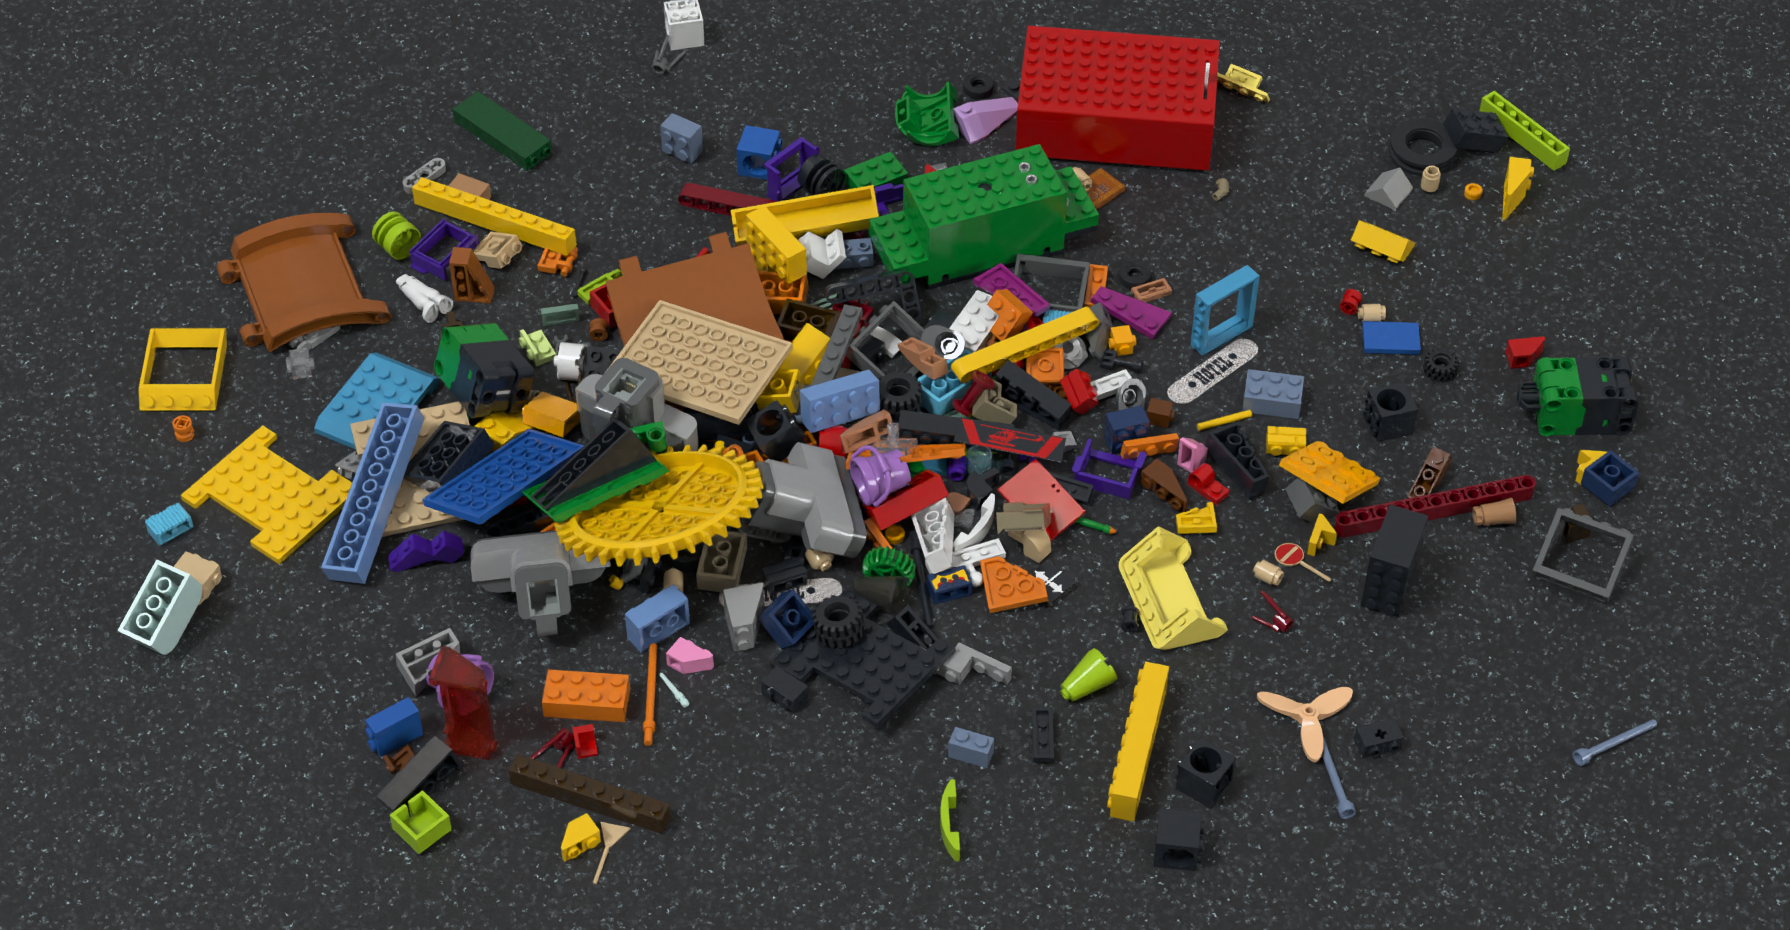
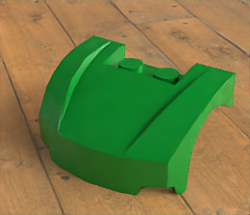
M949 81L946 82L945 87L938 93L930 95L920 94L908 85L905 86L906 91L903 93L902 98L897 99L895 119L898 128L911 142L925 146H937L959 138L958 125L954 122L953 109L954 103L957 102V92Z

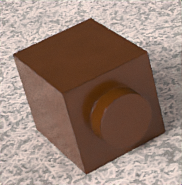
M1151 398L1147 409L1149 425L1168 428L1170 421H1174L1176 412L1173 410V402Z

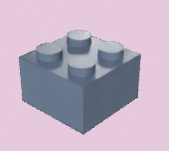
M673 113L660 125L663 152L691 164L703 152L701 125Z

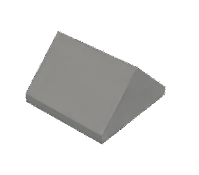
M1396 168L1383 172L1365 192L1364 196L1396 210L1413 190V186L1401 168Z

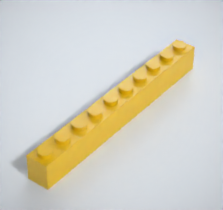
M423 177L412 187L414 203L416 205L498 233L517 235L521 241L542 248H548L565 256H568L577 245L575 229Z

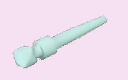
M660 673V677L673 692L678 702L684 708L687 707L689 701L682 692H679L667 677Z

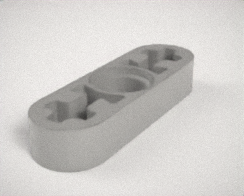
M434 158L403 180L404 191L408 194H413L412 187L419 181L422 174H428L429 176L425 178L431 181L444 174L446 171L445 161L441 158Z

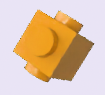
M1129 325L1111 327L1110 338L1108 339L1109 348L1117 351V356L1133 354V347L1136 346V337L1132 335Z

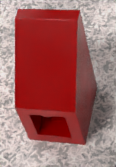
M1545 337L1508 340L1505 353L1511 369L1530 367L1543 351Z

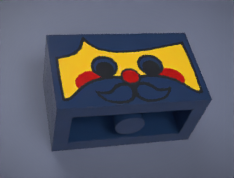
M963 565L927 575V589L934 605L972 595V581Z

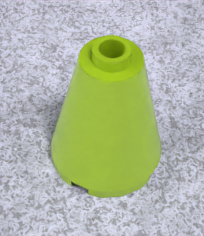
M1095 648L1088 651L1061 684L1062 690H1060V693L1065 700L1075 701L1117 680L1113 667L1106 664V658Z

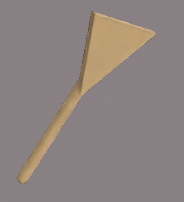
M600 822L605 849L593 880L594 884L598 882L609 849L631 828Z

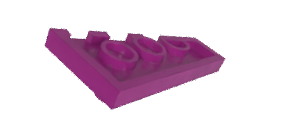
M1102 286L1092 296L1090 301L1093 304L1101 302L1109 314L1150 339L1156 336L1172 314V312Z

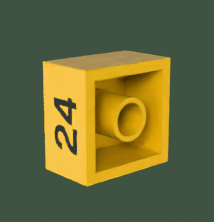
M799 369L776 371L756 400L759 411L778 400L781 405L785 404L790 413L797 412L800 403V390L804 389L805 386Z

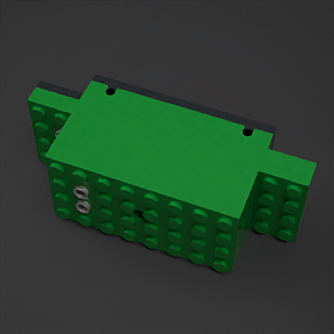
M1038 144L903 179V210L869 219V235L888 272L907 269L913 274L914 279L922 277L927 289L930 290L978 277L1000 263L1008 269L1013 268L1016 265L1018 254L1049 258L1061 255L1064 252V239L1098 230L1099 214L1072 166L1055 171L1041 145ZM902 275L901 282L907 281L909 275Z

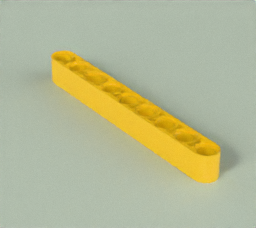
M1084 307L961 357L951 364V370L961 383H966L973 380L972 373L975 370L988 374L1000 369L1008 360L1015 363L1090 332L1099 325L1100 321L1089 307Z

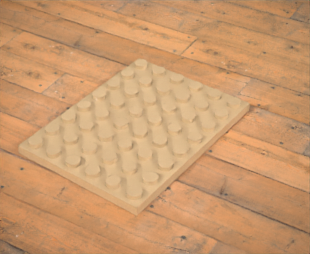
M659 300L613 363L619 358H628L655 370L663 380L664 400L739 425L793 349V345L791 342Z

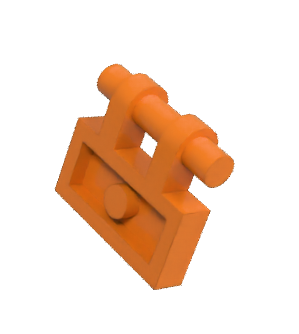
M575 247L568 256L545 248L537 265L538 271L556 274L557 269H561L560 274L566 277L573 268V261L577 259L578 248Z

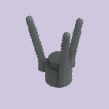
M666 35L660 53L659 51L655 52L651 66L652 71L658 75H662L664 72L668 73L670 68L686 53V51H683L669 65L667 64V59L663 57L669 35Z

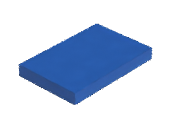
M1363 321L1364 353L1420 355L1418 323Z

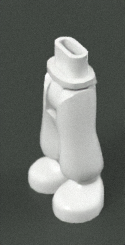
M404 274L396 280L399 289L413 302L416 308L423 311L422 316L426 322H434L438 317V310L442 314H447L446 312L451 311L453 307L452 299L440 295L437 290L426 286L414 276Z

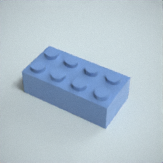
M866 370L801 389V422L813 433L879 412V380L870 370Z

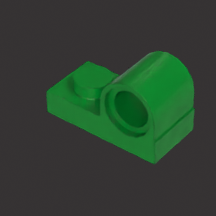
M663 421L630 428L642 443L648 442L649 448L652 451L661 452L666 449L667 440Z

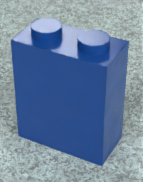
M409 697L365 720L367 726L365 733L369 738L367 741L368 746L372 752L376 751L379 757L423 735L419 710Z

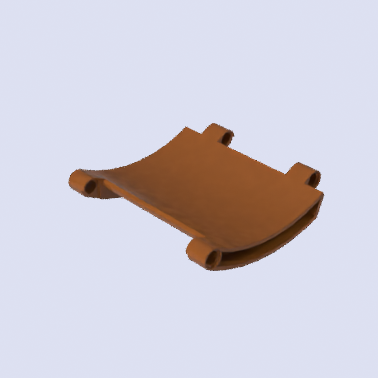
M342 213L295 215L259 225L234 237L231 247L234 260L219 262L217 264V271L224 284L234 283L240 278L242 280L257 320L254 324H246L240 329L242 339L247 347L257 346L264 341L268 352H271L293 339L317 330L347 324H385L390 321L391 314L384 301L363 298L339 237L349 238L356 232L350 215Z
M726 232L708 236L712 253L646 271H641L637 255L618 260L623 277L605 282L624 347L659 300L784 340L766 298L749 243L731 248Z

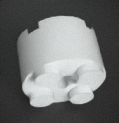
M560 343L559 353L554 357V366H557V378L559 380L578 381V375H582L583 380L588 345Z

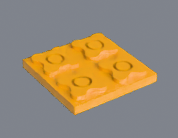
M1316 441L1282 458L1279 464L1280 467L1342 504L1375 487L1381 479L1373 471L1361 467L1358 462L1347 459L1341 452L1332 450L1327 444Z

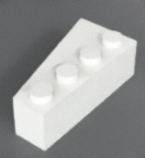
M943 498L911 515L925 559L933 574L944 571L952 566L955 514L947 498Z

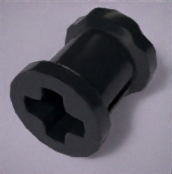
M1126 606L1122 609L1123 621L1121 628L1123 631L1135 632L1138 630L1137 617L1140 612L1137 607Z

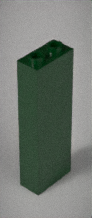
M478 91L452 109L455 123L526 171L552 153L550 139Z

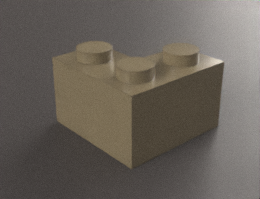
M993 380L995 386L993 389H984L973 405L972 416L983 421L1011 424L1017 418V404L1001 397L1002 384Z

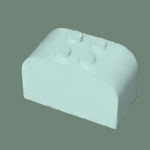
M156 560L122 621L118 632L128 639L160 654H168L178 643L202 596L201 583L190 574Z

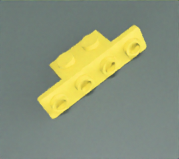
M1233 64L1230 65L1225 75L1217 73V82L1222 83L1224 87L1228 89L1234 88L1245 96H1253L1259 102H1269L1268 93L1258 89L1263 79L1262 76Z

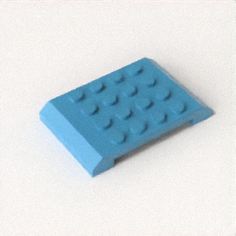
M377 352L370 353L319 415L314 427L315 433L356 449L350 426L351 423L375 419L382 402L418 406L425 395H431L440 384V378Z

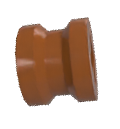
M601 318L593 319L590 322L589 337L594 341H604L607 339L608 322Z

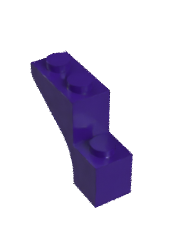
M444 530L432 541L412 533L389 554L390 570L399 572L433 560L446 561L452 564L464 554L462 538Z

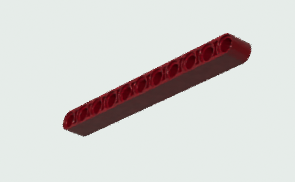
M693 183L684 184L678 197V202L683 206L732 216L731 210L779 202ZM868 229L842 233L843 240L864 239Z
M1522 475L1344 511L1337 514L1334 530L1337 536L1342 538L1380 531L1390 504L1428 515L1427 521L1473 512V507L1512 498L1514 503L1527 501L1533 497L1536 480L1530 475Z

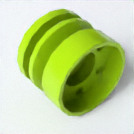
M394 211L383 215L376 222L372 230V238L392 258L401 260L410 256V250L421 240V233L400 213Z

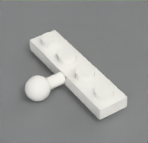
M999 538L952 552V566L947 569L964 565L969 573L972 586L978 587L983 583V575L976 571L974 567L981 565L980 560L997 556L1006 558V552ZM925 560V565L929 573L932 574L933 572L927 560Z

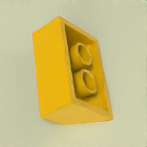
M1360 220L1351 238V241L1356 242L1354 246L1364 250L1365 247L1372 249L1371 253L1378 256L1385 254L1388 256V260L1398 263V260L1404 262L1416 242Z
M806 323L792 342L793 349L778 370L799 369L804 385H811L830 338Z

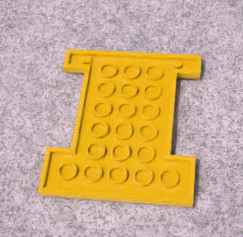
M262 425L181 494V499L196 509L210 497L261 531L250 541L251 546L280 565L343 509L352 482L333 470L329 471L319 481L312 478L267 449L277 440V435Z

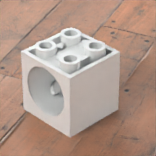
M698 0L664 2L665 29L667 35H669L670 49L678 50L704 46L703 18Z

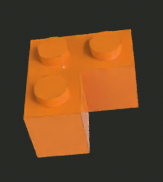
M1008 289L996 290L987 303L999 315L990 331L1000 341L1019 334L1033 314Z

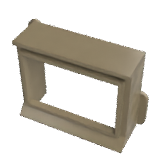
M1025 502L1004 503V512H996L998 534L1003 529H1005V532L1040 530L1042 527L1045 530L1051 523L1050 503L1025 504Z

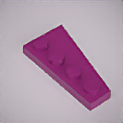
M1002 263L973 279L974 285L991 294H994L996 290L1008 289L1033 312L1032 316L1034 317L1050 309V304Z

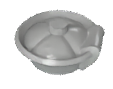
M1079 336L1051 347L1063 348L1064 369L1078 368L1088 357L1085 343Z

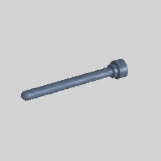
M1652 719L1590 749H1577L1573 751V759L1577 765L1583 766L1589 763L1592 756L1656 727L1657 721Z
M1323 737L1322 757L1339 800L1338 812L1342 819H1348L1356 814L1353 803L1346 798Z

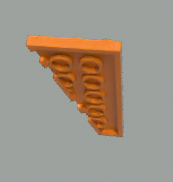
M965 443L873 446L879 453L898 449L903 455L899 459L906 463L949 457L958 459L965 456L966 452ZM858 449L849 452L846 460V470L850 469L851 455ZM865 450L858 456L868 457L875 454L870 450Z

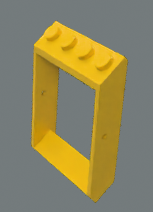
M151 328L139 384V409L216 410L227 349L226 328ZM156 347H218L212 383L149 384Z

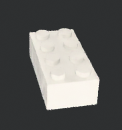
M979 290L975 292L949 328L962 335L965 342L964 349L969 350L971 353L986 347L987 340L993 336L990 329L999 318V315L987 305L992 296Z

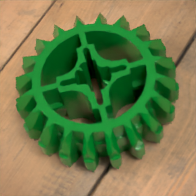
M879 546L878 549L873 548L872 551H868V554H866L863 561V573L865 578L870 579V583H875L876 586L896 590L899 588L905 589L906 586H910L915 577L916 564L913 563L912 558H909V554H903L902 550L898 551L895 548L890 549L888 546L886 548Z

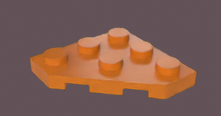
M1000 556L980 560L990 613L1048 601L1043 579L1028 574V571L1017 565H1011Z

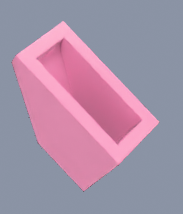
M1182 437L1179 444L1177 464L1192 473L1206 461L1208 448L1194 439Z

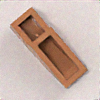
M913 337L897 344L904 356L918 370L931 379L935 380L949 373L947 360L935 354L934 347Z
M886 410L879 411L843 432L840 438L844 452L846 454L864 445L881 440L880 436L895 431L891 415Z

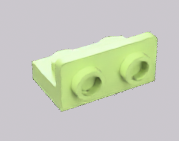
M524 329L520 330V346L526 349L528 359L530 361L533 360L536 367L554 360L556 353L542 330L528 335Z

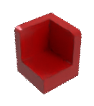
M593 724L572 727L577 759L597 756Z

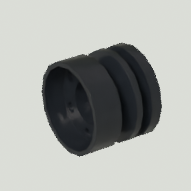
M820 154L809 157L801 166L797 176L799 185L810 191L813 195L840 191L845 180L844 171Z

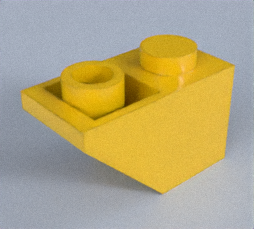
M587 813L568 823L561 845L564 862L576 858L580 853L592 849L601 843L600 830Z

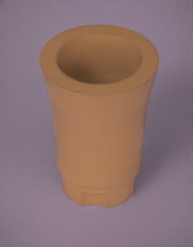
M1508 498L1473 507L1474 523L1476 526L1516 524V509L1513 499Z

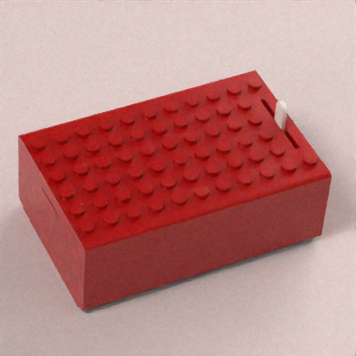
M1027 26L1017 108L1016 150L1040 144L1047 158L1209 171L1215 119L1220 40Z

